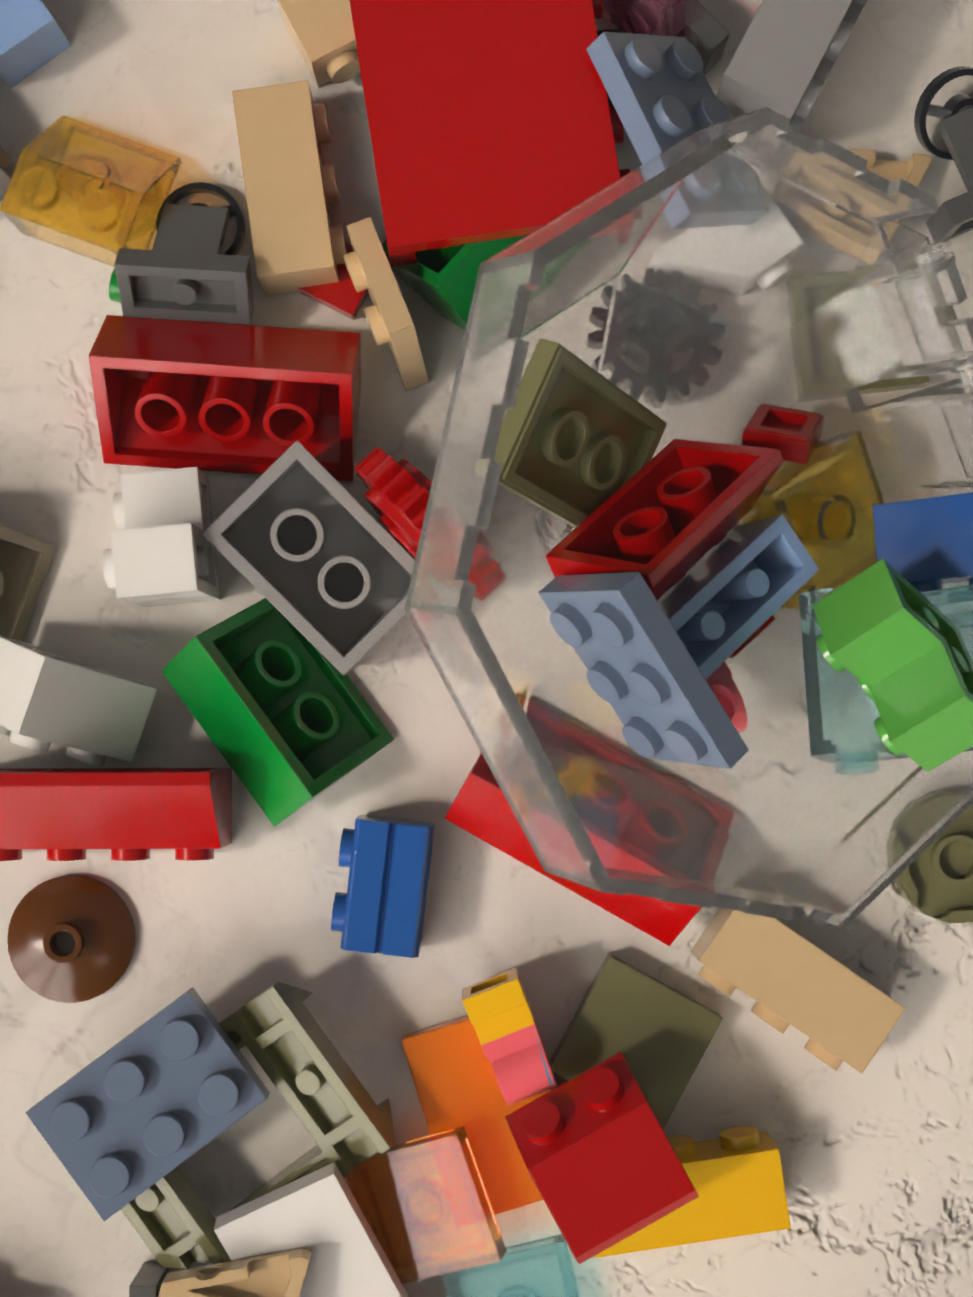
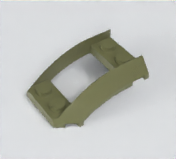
M279 981L219 1023L239 1050L246 1045L317 1145L248 1195L231 1210L333 1162L336 1163L343 1178H345L358 1165L377 1153L383 1154L395 1143L389 1098L377 1105L303 1004L312 992ZM178 1166L121 1209L164 1268L188 1269L193 1262L218 1264L231 1261L214 1232L216 1219Z

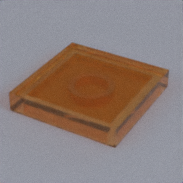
M464 1126L395 1144L383 1154L377 1153L364 1161L351 1174L346 1176L354 1198L401 1284L497 1262L502 1259L507 1251Z

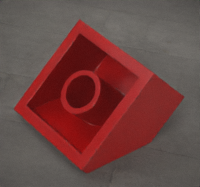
M621 1052L505 1116L526 1168L579 1264L699 1197L645 1092Z

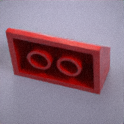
M673 439L545 555L554 577L559 575L640 572L658 601L672 586L682 581L686 573L713 546L722 542L727 533L751 510L784 462L780 449Z

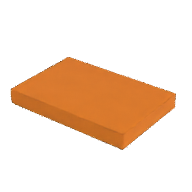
M468 1015L403 1035L401 1039L458 1227L543 1200L526 1168L505 1116L550 1092L551 1089L508 1106L498 1085L489 1058L486 1059L475 1028L471 1025Z

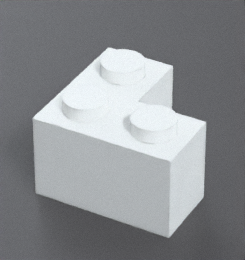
M198 467L120 474L121 492L114 493L113 515L118 530L110 531L112 549H105L103 552V572L108 588H115L117 599L143 607L220 600L216 549L202 535L213 523L209 477Z
M0 635V734L10 736L8 741L13 744L43 753L48 752L51 743L67 746L65 755L96 766H103L106 757L132 762L157 689L124 675L79 663L42 647Z

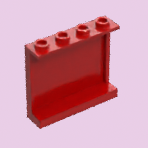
M349 0L391 267L417 263L416 251L608 223L610 234L620 233L626 210L634 208V189L629 168L619 170L615 147L623 145L624 129L614 105L609 106L607 91L586 50L598 38L595 19L603 18V0Z

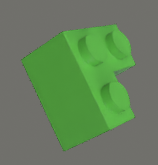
M884 558L812 605L822 634L816 637L820 652L836 671L842 672L847 669L857 678L864 692L875 702L880 717L874 720L875 729L884 745L894 755L899 756L905 753L924 770L929 772L973 746V661L957 626Z

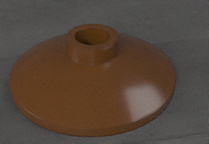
M60 876L39 884L19 902L11 917L8 928V952L16 973L35 993L57 1002H83L105 993L124 975L134 953L135 926L126 903L111 887L87 876ZM59 931H67L74 937L75 948L72 953H63L57 948L55 939Z

